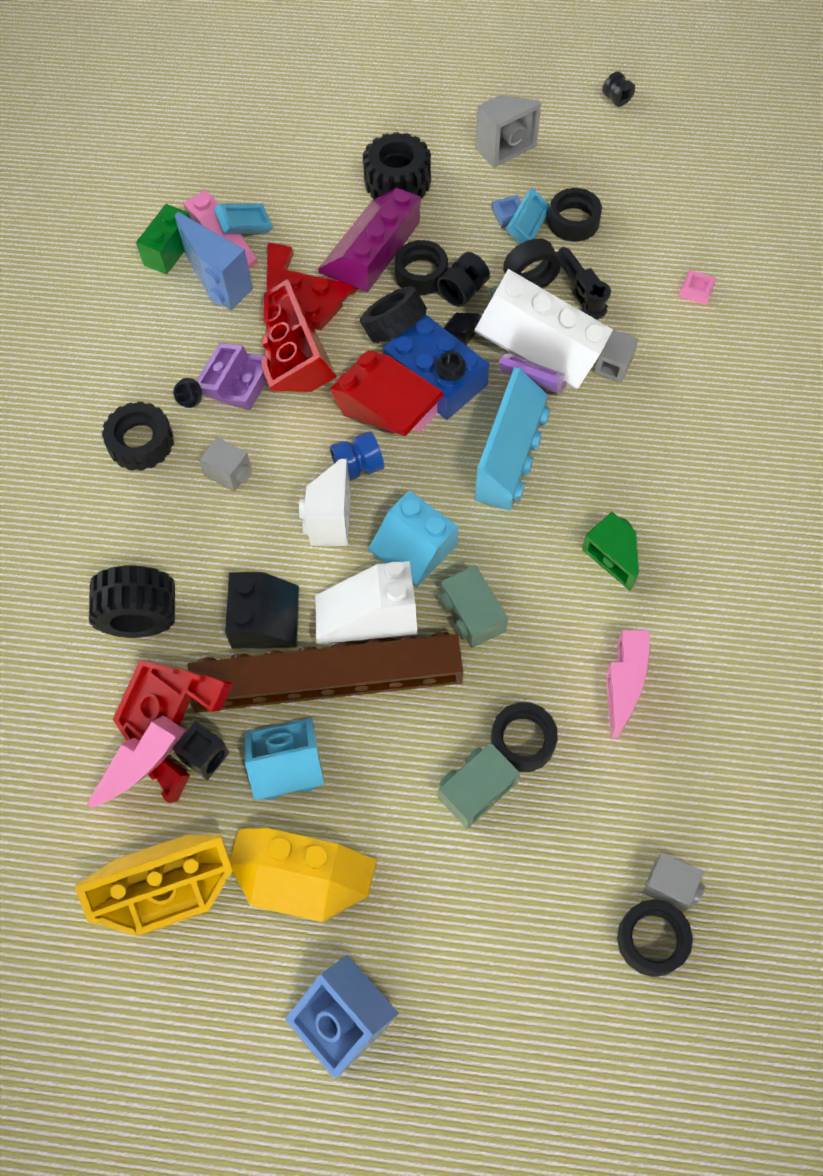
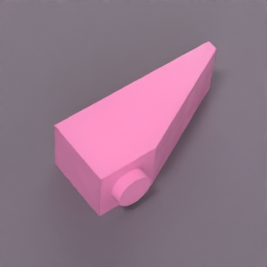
M207 190L183 202L184 209L190 213L192 220L245 249L248 268L258 263L257 258L241 234H224L214 211L218 202Z

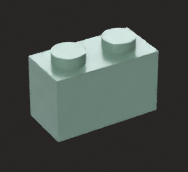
M476 565L441 581V594L438 595L440 604L446 613L451 612L455 619L454 627L461 640L466 639L471 648L506 632L508 617Z
M492 743L484 749L481 747L476 748L465 759L467 764L458 772L451 770L439 782L441 787L438 789V799L466 829L505 796L519 781L520 772Z

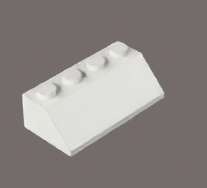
M510 269L507 270L474 329V332L519 358L564 373L563 380L567 382L566 385L575 390L578 389L598 359L613 331L610 327Z

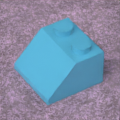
M409 490L388 511L368 549L370 553L383 563L410 561L413 586L417 588L458 545V526Z
M312 717L245 731V765L254 800L263 798L271 800L285 793L294 791L308 792L317 786L324 785Z

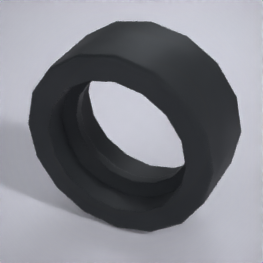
M569 188L560 191L551 200L548 218L550 230L557 237L572 242L584 241L594 236L599 229L602 213L600 199L594 193L582 188ZM574 208L587 212L591 217L583 221H570L564 218L560 212Z
M535 238L519 244L507 255L503 264V271L506 274L507 270L510 269L543 289L556 279L561 269V262L549 241ZM543 260L534 269L521 273L530 264Z
M416 240L402 246L395 256L394 263L395 278L401 288L413 286L419 295L423 296L438 291L437 280L448 269V257L445 250L438 244L428 240ZM419 260L429 261L438 267L437 270L427 275H415L405 269L410 263Z
M517 702L506 706L496 716L492 725L491 743L519 772H532L540 769L551 759L558 741L557 726L553 717L543 707L530 702ZM517 719H528L537 723L544 733L542 748L531 756H519L512 753L504 742V731L510 722Z
M654 899L642 901L626 913L619 924L617 942L622 957L630 967L640 974L658 977L670 974L685 963L692 950L693 935L690 923L682 911L668 902ZM654 915L662 917L675 930L677 938L676 949L665 960L652 961L646 959L639 954L634 946L632 938L634 926L645 916Z

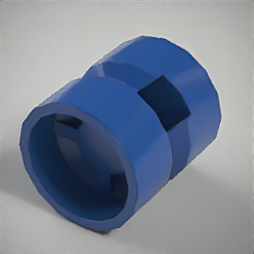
M371 431L355 436L353 444H350L348 441H341L329 446L334 464L339 459H347L350 481L360 477L361 471L369 475L384 469L381 450Z

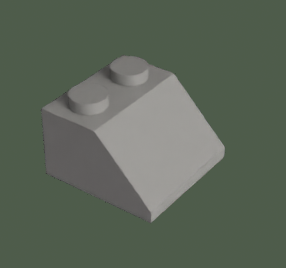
M499 95L478 106L476 149L493 168L537 146L541 103L534 99Z

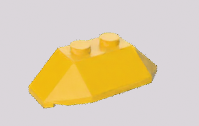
M270 828L238 829L230 856L232 872L252 907L321 923L369 897L377 863L376 859L337 843Z
M184 835L117 858L77 883L75 889L87 922L100 923L111 929L139 936L209 911L224 883L232 873L233 868L221 835Z

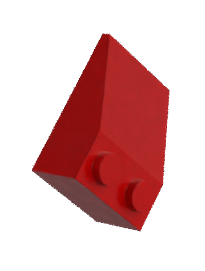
M370 350L362 354L358 361L347 372L343 373L330 388L344 416L402 436H406L444 396L440 389L390 356Z

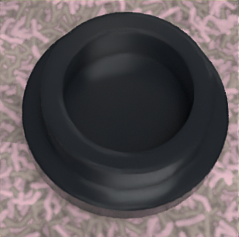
M455 351L445 352L436 362V373L441 379L446 381L459 380L466 373V362Z
M183 378L174 387L173 394L178 404L186 408H192L201 402L202 389L195 379Z

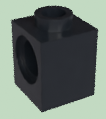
M196 721L173 747V751L179 760L207 781L229 754L223 740Z

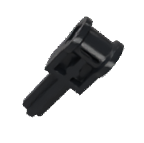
M561 247L556 254L560 259L562 269L574 284L573 294L582 305V312L596 320L603 318L607 313L608 306L606 301H608L611 295L609 285L600 281L591 268L584 270L569 248Z

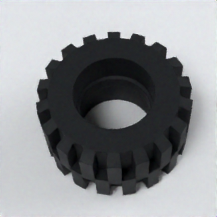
M393 132L390 135L386 133L381 138L376 137L373 139V143H369L366 146V151L363 152L364 183L367 193H370L371 198L376 199L395 188H399L423 198L426 195V191H429L431 183L430 149H427V144L420 142V138L417 136L412 137L409 133L399 134V132Z
M135 565L111 567L98 572V575H94L90 581V625H93L94 629L102 633L124 638L148 637L169 630L175 623L174 579L169 577V574L159 571V569Z

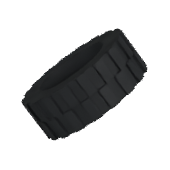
M406 286L376 301L362 314L360 323L373 343L385 342L414 326L426 313L427 307L416 288Z
M131 402L123 407L120 406L116 408L115 412L110 413L107 421L103 424V442L111 458L120 467H126L128 470L143 471L147 468L156 467L158 463H162L165 457L171 453V447L174 445L173 431L166 414L159 407L157 408L151 403ZM140 425H147L152 429L153 437L147 444L140 447H129L125 444L124 434L129 429Z

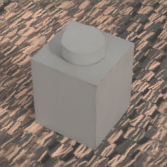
M613 330L597 359L594 373L622 383L634 358L639 339L627 333Z
M216 437L199 459L206 477L234 492L241 483L243 484L248 480L252 470L247 452Z
M661 852L653 864L642 893L656 900L668 902L680 911L685 912L691 904L697 906L703 895L705 885L701 884L700 881L704 871Z

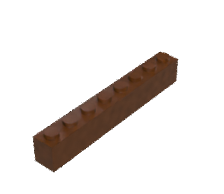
M438 632L431 635V637L423 638L403 636L396 641L386 642L380 639H372L359 645L337 643L332 645L331 648L322 649L307 646L294 652L271 650L267 651L264 655L257 656L236 654L229 659L220 660L205 657L197 662L187 663L189 671L217 677L233 683L221 710L463 684V666L458 634L450 635L448 632ZM194 698L191 699L190 705L195 713L210 711Z

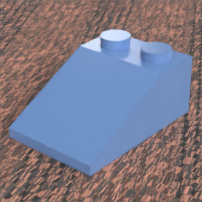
M177 212L174 216L189 262L210 299L215 304L223 305L232 311L253 289L245 249Z

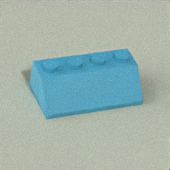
M514 367L477 468L475 501L510 511L514 501L521 500L525 483L521 482L523 474H530L534 457H531L530 454L532 449L538 450L542 437V432H539L540 425L546 426L551 409L546 407L548 394L524 371L517 367Z

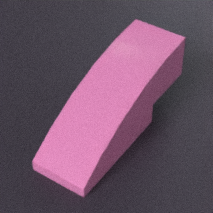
M622 630L617 642L619 662H611L606 673L611 738H618L642 692L650 652L649 630Z
M161 716L150 723L140 741L132 738L121 744L87 805L94 808L105 803L144 779L173 751V747L187 730L165 716Z

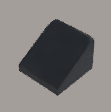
M456 312L444 329L467 346L476 334L474 329L481 315L478 313Z

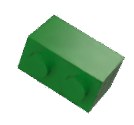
M168 204L163 206L136 241L143 265L166 275L185 252L174 215L180 212L191 219L189 212Z

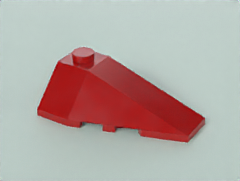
M289 279L264 293L263 321L266 324V336L262 337V345L265 347L262 369L269 388L272 391L312 392L336 378L337 376L329 357Z

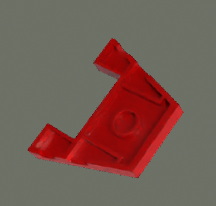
M269 242L267 247V291L289 279L314 329L322 330L343 307V302L350 294L353 295L358 288L341 281L287 270L294 255L293 247Z
M139 660L113 717V721L126 741L132 738L140 741L150 723L161 716H165L177 725H180L192 698L211 712L221 711L233 683L228 680L151 660ZM166 757L156 769L148 774L152 780L157 779L164 790L161 795L168 803L178 802L190 777L189 773L169 757Z

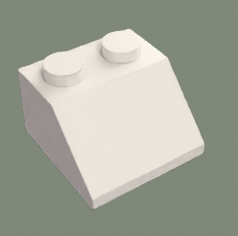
M339 459L307 485L305 499H300L299 517L303 519V534H308L311 546H348L351 488L347 459Z

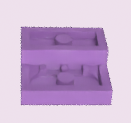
M219 343L197 379L201 386L202 394L231 406L251 410L267 382L262 369V359L265 356L248 354L244 346Z
M511 354L501 357L499 364L502 373L511 376L514 367H517L524 371L539 387L558 394L564 392L567 383L563 380L564 373Z

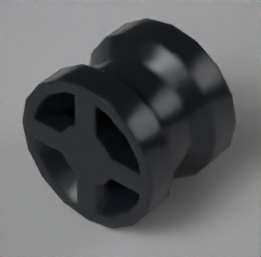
M616 71L606 79L602 92L606 97L612 98V103L617 107H621L633 97L635 84L630 80H626L623 73Z

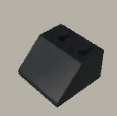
M229 572L225 634L231 648H296L298 642L299 585L264 572Z

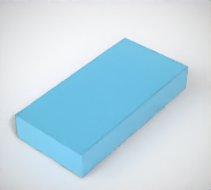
M534 188L527 191L506 228V231L519 244L535 238L550 210V205Z
M218 203L214 208L224 234L269 233L273 228L263 203Z

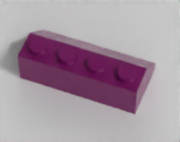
M395 188L372 200L320 265L318 273L369 292L396 256L399 249L419 225L421 197Z

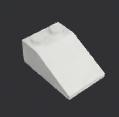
M410 561L376 564L315 595L317 644L418 634Z

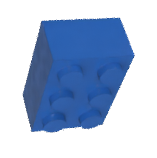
M426 314L414 326L399 334L383 347V354L390 356L443 392L444 396L437 403V413L446 420L488 385L489 363ZM448 351L459 353L466 362L465 375L456 381L443 380L436 373L437 360L443 353Z

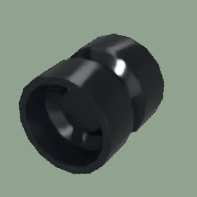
M465 252L453 263L452 267L448 268L438 278L437 287L447 302L453 306L462 307L490 279V271L486 263L478 255L472 252Z

